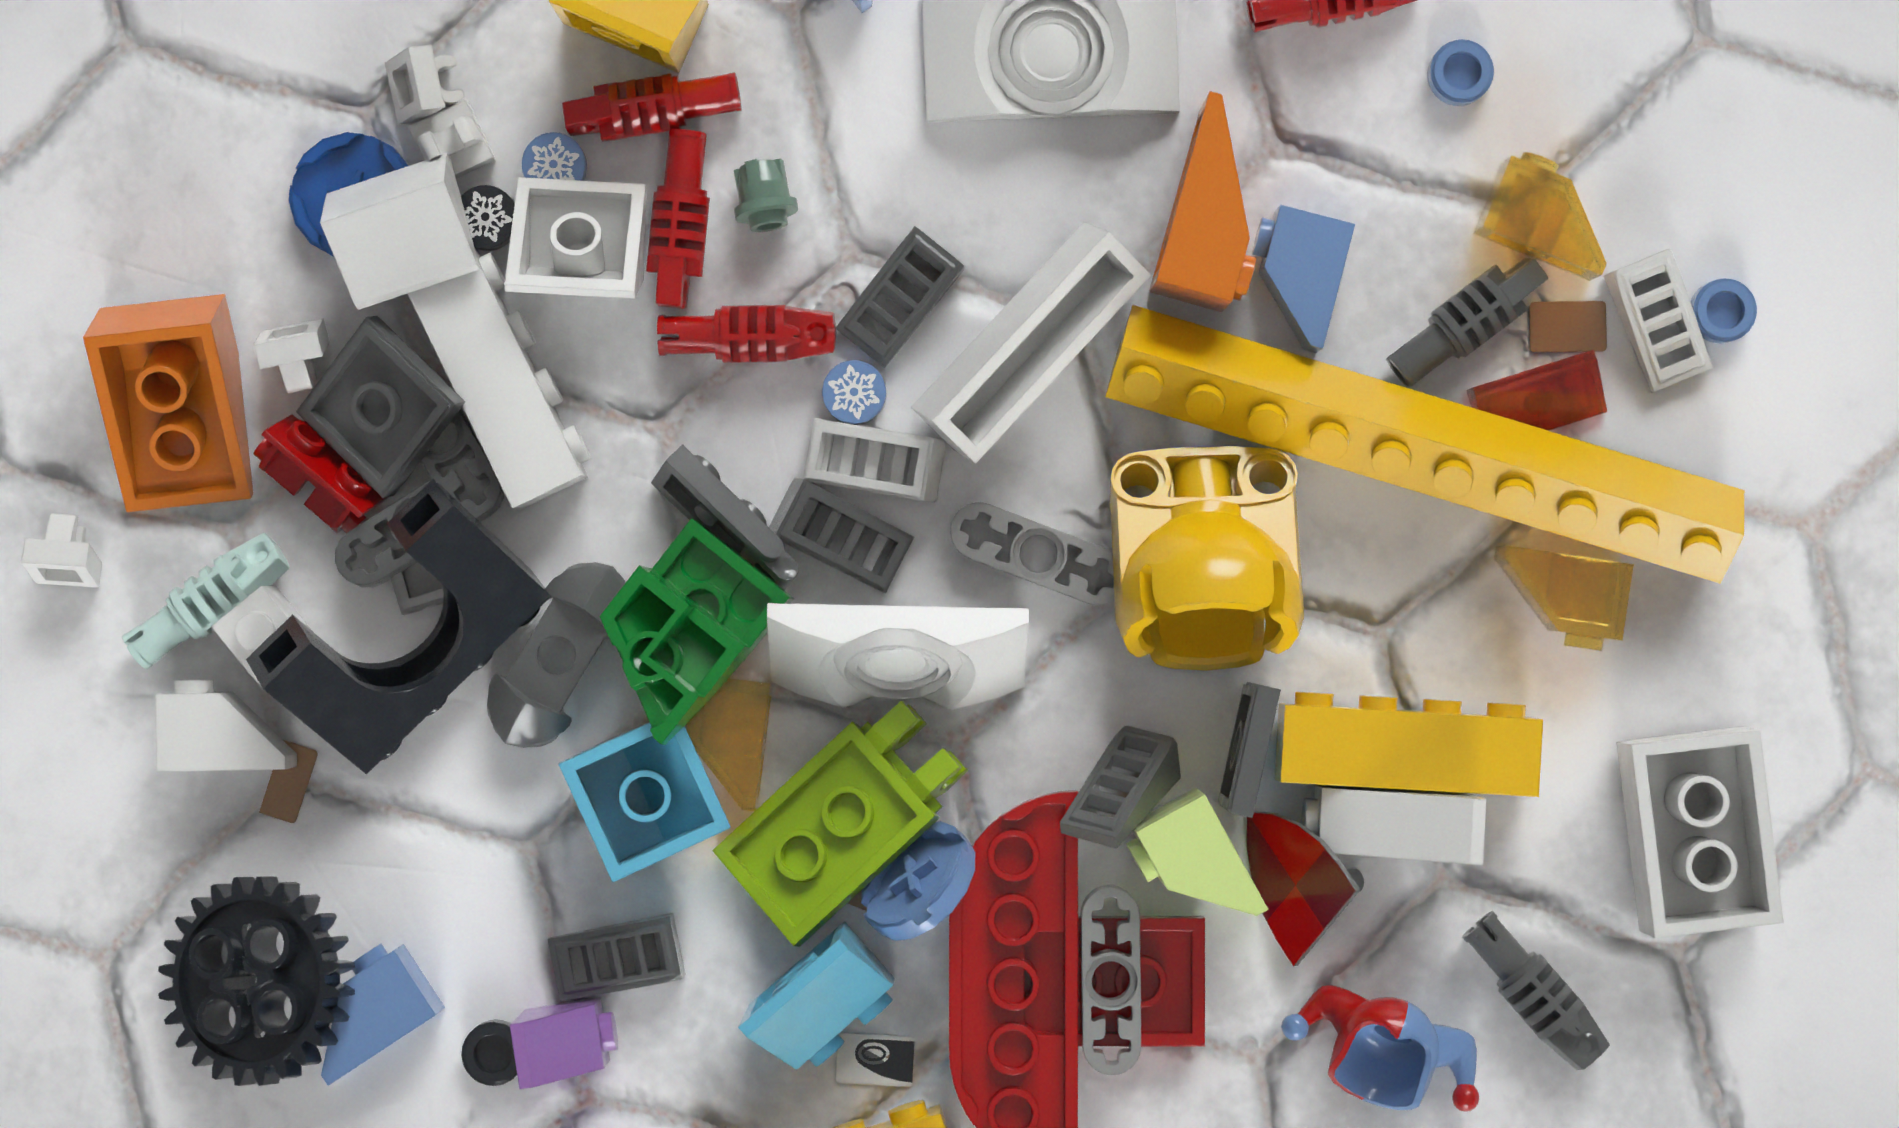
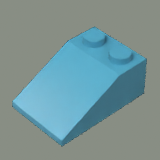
M844 921L748 1005L738 1028L748 1039L796 1070L807 1060H810L815 1067H818L844 1044L845 1041L838 1033L857 1017L866 1025L893 1001L887 991L894 985L895 978Z

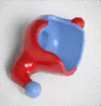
M1327 985L1318 988L1297 1014L1288 1015L1282 1021L1281 1028L1283 1034L1288 1039L1296 1041L1306 1037L1309 1025L1321 1019L1329 1020L1337 1031L1338 1036L1334 1044L1328 1076L1342 1090L1363 1101L1394 1110L1415 1109L1419 1107L1430 1085L1435 1068L1449 1066L1457 1083V1087L1452 1095L1454 1106L1460 1111L1468 1112L1475 1109L1478 1105L1479 1092L1474 1086L1477 1048L1474 1037L1462 1029L1432 1024L1422 1010L1406 1000L1394 997H1379L1368 1000L1347 989Z

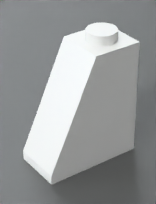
M1315 784L1314 799L1304 798L1302 824L1324 840L1335 854L1483 865L1487 799L1470 793Z

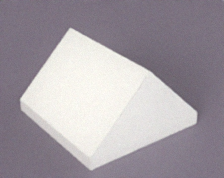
M447 153L433 160H425L326 194L320 224L354 305L358 310L480 269L451 158Z
M518 177L504 284L505 292L635 298L644 281L646 184Z

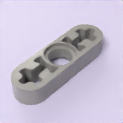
M983 502L968 504L961 508L954 516L950 528L951 540L955 548L963 556L1090 605H1105L1115 600L1114 586L1112 588L1101 587L1097 595H1092L1086 591L1088 581L1073 573H1069L1068 586L1055 581V578L1066 564L1068 545L1081 549V553L1074 560L1075 562L1093 567L1097 563L1098 558L1104 559L1109 562L1107 572L1114 576L1112 551ZM979 513L986 514L991 517L989 527L1004 535H1007L1009 522L1021 526L1022 530L1016 535L1010 547L1009 563L995 558L1002 546L989 541H984L980 545L979 550L967 546L969 535L960 531L964 519L975 521ZM1034 535H1042L1049 538L1057 550L1055 564L1043 573L1029 571L1020 560L1021 545L1027 538Z
M1104 885L1095 888L1085 897L1080 913L1082 1048L1085 1058L1092 1068L1102 1074L1118 1075L1131 1069L1137 1062L1141 1052L1140 912L1136 901L1128 891L1119 886ZM1104 898H1116L1118 908L1128 910V919L1118 921L1116 924L1117 944H1122L1130 941V952L1124 953L1115 949H1105L1091 954L1092 941L1105 944L1103 924L1100 921L1092 920V911L1103 909ZM1108 961L1122 964L1129 973L1127 989L1121 995L1113 998L1101 996L1092 986V976L1095 969L1100 964ZM1092 1006L1104 1010H1119L1131 1006L1129 1018L1117 1014L1118 1034L1120 1038L1129 1039L1130 1041L1129 1048L1118 1050L1117 1060L1107 1061L1103 1050L1093 1049L1094 1040L1103 1039L1106 1030L1104 1015L1091 1018Z

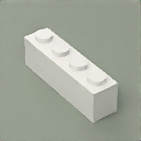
M1083 222L910 408L953 450L976 464L1149 279L1151 274L1109 231Z
M475 248L480 266L479 270L407 294L455 392L465 401L462 407L512 509L522 510L588 478L582 463L590 460L591 456L576 426L572 425L565 429L554 408L555 405L563 402V399L549 370L545 367L536 371L526 349L535 345V341L520 311L517 310L509 314L498 291L505 288V279L491 253L481 257Z

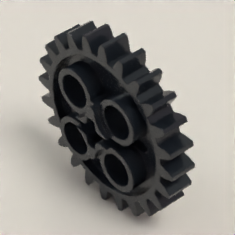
M257 876L256 879L254 877H234L232 884H214L210 886L211 897H196L191 900L196 917L184 916L175 919L176 925L184 934L183 938L180 940H165L164 946L176 955L174 964H165L158 967V972L173 978V987L158 993L159 999L175 1001L176 1009L164 1019L165 1025H183L185 1030L178 1037L175 1043L178 1048L197 1046L192 1065L197 1067L213 1064L212 1078L215 1080L233 1078L235 1086L256 1084V1082L258 1086L278 1084L280 1078L302 1076L301 1065H316L322 1062L317 1046L337 1044L338 1039L330 1029V1023L347 1022L350 1016L338 1007L337 1003L340 997L355 995V989L340 983V974L355 968V963L348 960H338L336 953L349 941L348 936L330 937L328 930L334 924L337 918L336 914L319 913L315 915L321 897L317 894L300 895V883H279L276 876ZM279 932L282 934L284 941L281 956L276 946ZM224 943L226 944L228 951L227 961L225 964L223 963V959L221 956L222 946ZM286 997L290 999L292 1006L289 1020L284 1011ZM231 1006L235 1012V1025L233 1028L229 1020ZM264 1031L265 1035L262 1037L260 1034Z

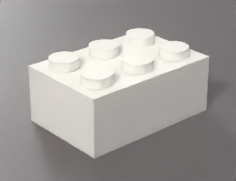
M1735 727L1616 742L1639 931L1653 938H1664L1784 923L1760 729Z

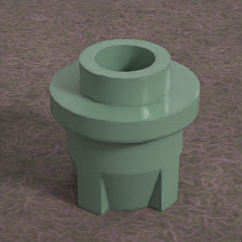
M780 158L775 160L754 159L746 161L739 169L734 170L739 205L734 208L736 221L749 224L750 230L753 232H768L787 226V217L798 211V203L795 197L789 195L784 161Z

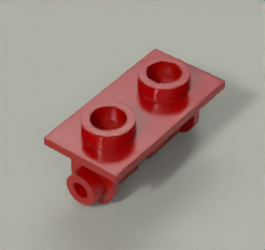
M293 414L265 429L261 434L265 439L253 453V455L261 460L259 468L293 496L301 491L307 481L314 485L316 488L303 505L325 522L336 534L342 530L347 534L367 520L364 514L387 499V497L382 498L305 421L296 418Z

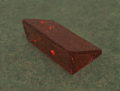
M1594 349L1466 390L1472 408L1548 431L1607 412L1598 360Z

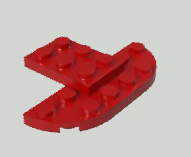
M1078 790L1058 791L1029 799L1014 806L993 821L972 845L975 851V872L967 892L952 913L949 914L950 1069L958 1099L966 1115L976 1128H1078V1046H1082L1078 838L1062 834L1060 828V821L1077 796ZM1092 916V920L1100 921L1103 924L1105 944L1092 941L1091 954L1105 949H1115L1124 953L1130 952V941L1122 944H1117L1116 924L1118 921L1127 920L1128 916ZM1140 916L1141 1047H1205L1204 916ZM1114 961L1100 964L1092 976L1094 990L1107 998L1121 995L1129 984L1128 970L1122 964ZM1092 1006L1091 1018L1104 1015L1106 1030L1104 1038L1094 1040L1093 1046L1129 1047V1039H1122L1118 1034L1117 1014L1129 1018L1131 1006L1119 1010H1104Z

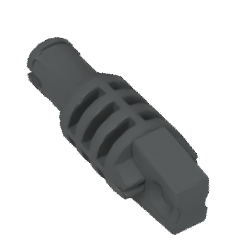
M1524 258L1504 273L1498 265H1493L1432 311V316L1428 319L1430 325L1386 358L1387 363L1398 379L1406 387L1410 388L1452 355L1458 359L1461 356L1467 357L1529 310L1523 299L1548 280L1547 274L1535 258Z
M1494 911L1487 913L1476 922L1477 927L1475 929L1470 927L1463 934L1462 938L1474 948L1500 978L1496 983L1499 987V993L1538 1038L1576 1070L1586 1069L1610 1046L1606 1037L1581 999L1551 967L1547 960L1541 954L1537 955L1534 951L1528 954L1498 920V916Z

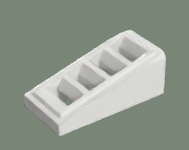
M1670 248L1603 276L1652 393L1713 368L1680 270ZM1657 275L1661 287L1635 297L1631 285ZM1666 298L1671 310L1644 321L1640 309ZM1674 322L1677 323L1681 334L1652 345L1648 333ZM1686 345L1691 357L1660 369L1656 357Z
M813 418L803 479L814 483L935 502L938 495L946 442L943 439ZM835 434L845 436L839 473L828 472ZM860 439L869 440L863 477L854 476ZM886 443L895 444L889 482L880 480ZM912 447L919 448L913 486L906 485Z

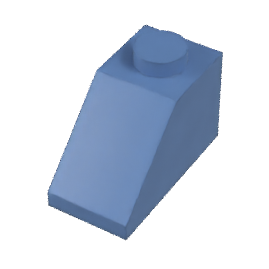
M1280 205L1274 212L1272 220L1261 218L1252 255L1263 257L1259 275L1302 348L1306 351L1317 353L1324 347L1355 224Z
M381 943L353 961L355 968L352 970L355 976L343 984L355 989V995L340 997L337 1006L343 1009L350 1017L347 1022L332 1023L331 1030L336 1035L338 1042L336 1045L327 1046L321 1076L328 1086L445 1008L404 944L388 954Z

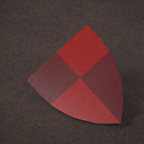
M1254 811L1253 818L1247 817V853L1251 879L1269 909L1262 914L1276 941L1293 967L1298 966L1354 897L1363 889L1364 878L1357 868L1346 869L1325 841L1303 824L1278 813Z

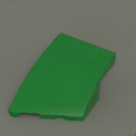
M693 518L689 520L653 568L641 565L637 567L599 616L611 644L616 646L623 661L622 668L631 688L636 691L651 724L650 731L652 736L661 745H666L692 719L768 633L767 604H791L795 599L698 520Z

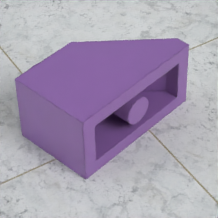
M601 997L525 1009L510 1024L520 1090L604 1069L610 1061L609 1051L618 1050L615 1017L613 1012L603 1013Z

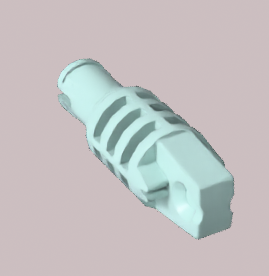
M262 533L226 554L213 560L214 567L205 566L199 570V578L191 576L184 581L185 588H174L169 592V597L166 598V606L140 626L135 627L122 636L124 643L128 645L127 649L143 668L148 669L160 660L162 656L190 637L198 639L200 637L205 638L211 634V626L260 586H271L290 568L279 546L266 533Z

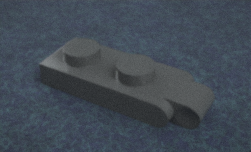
M683 444L664 462L651 484L689 520L691 518L698 520L783 590H786L798 575L799 566L784 550L782 540L767 526L766 519L761 511L751 502L739 499L721 482L718 471L707 459L699 455H693Z

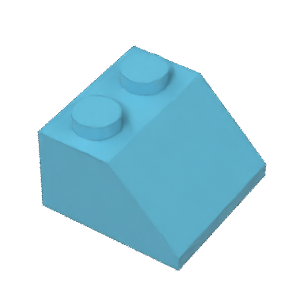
M648 722L558 763L612 882L618 881L731 828L685 726L666 745H661L653 738L650 731L651 724Z

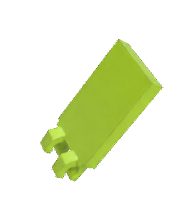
M900 701L873 726L868 721L862 727L855 722H851L712 850L793 946L800 947L929 829L940 818L936 813L943 807L936 798L948 791L968 771L952 751H947L945 748L938 751L915 773L897 755L895 751L906 745L927 724L910 704L906 705L905 702Z

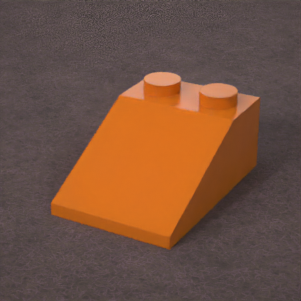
M1209 91L1199 110L1149 292L1223 312L1233 299L1240 301L1242 295L1247 294L1256 264V257L1246 255L1250 236L1222 94Z
M219 294L99 308L84 334L83 340L126 512L251 499L253 496V485L239 352L226 295Z

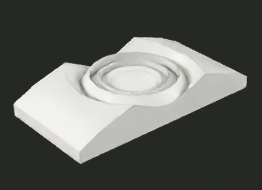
M922 0L926 122L1176 114L1180 112L1176 0Z
M767 604L771 682L808 698L841 708L849 707L871 697L893 700L923 698L948 710H954L993 700L1025 687L1029 627L1028 608Z

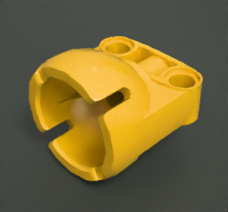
M1184 447L1129 453L1116 462L1111 473L1109 500L1112 529L1115 620L1129 653L1138 658L1150 654L1151 659L1157 665L1171 669L1209 671L1251 665L1261 660L1265 649L1272 653L1280 654L1292 646L1299 636L1304 620V603L1296 501L1298 472L1295 463L1287 454L1276 449L1257 447ZM1269 482L1278 486L1280 491L1274 494H1263L1255 490L1253 485ZM1138 485L1145 486L1153 493L1147 497L1137 498L1130 496L1124 490ZM1264 619H1265V621H1266L1265 632H1264Z

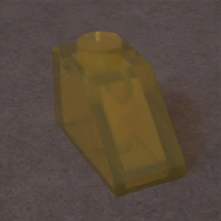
M1523 152L1521 158L1511 155L1500 165L1473 234L1588 281L1601 276L1607 262L1572 180L1557 174L1559 165L1543 156L1529 152Z
M1507 545L1496 546L1494 559L1547 631L1565 633L1564 646L1602 651L1604 639L1623 641L1634 564Z
M729 677L687 723V732L696 752L742 810L756 811L759 804L773 682Z

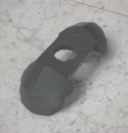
M597 562L578 563L568 567L547 585L546 590L551 595V603L507 676L495 673L489 684L487 699L488 716L495 732L504 743L522 748L542 747L552 743L559 734L570 726L572 718L563 712L562 709L607 636L599 616L626 583L613 566ZM553 636L566 638L575 649V662L563 674L547 672L543 669L538 659L540 646L546 639Z

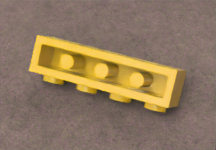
M1295 692V704L1279 703L1274 779L1281 783L1539 797L1543 719L1525 717L1526 705L1487 703L1486 715L1461 713L1462 701L1423 699L1422 711L1397 710L1398 698L1359 695L1358 708L1333 706L1334 694Z

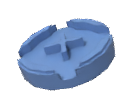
M942 821L935 822L862 889L861 903L867 908V913L863 914L866 921L881 935L894 941L913 939L936 927L952 913L963 898L975 872V851L969 840L956 827Z

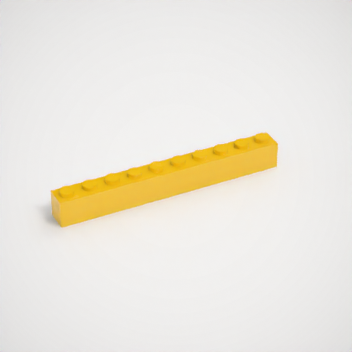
M1136 305L1131 307L1116 353L1105 395L1106 398L1721 584L1744 537L1745 490Z

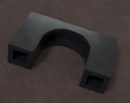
M434 479L387 523L405 551L442 583L443 607L435 628L423 643L408 654L395 660L382 663L357 662L336 652L292 614L246 659L263 690L366 775L381 760H385L393 755L401 745L402 740L427 716L436 713L445 704L448 696L472 672L484 667L492 658L494 651L519 627L531 622L539 612L540 607L551 597L533 571Z

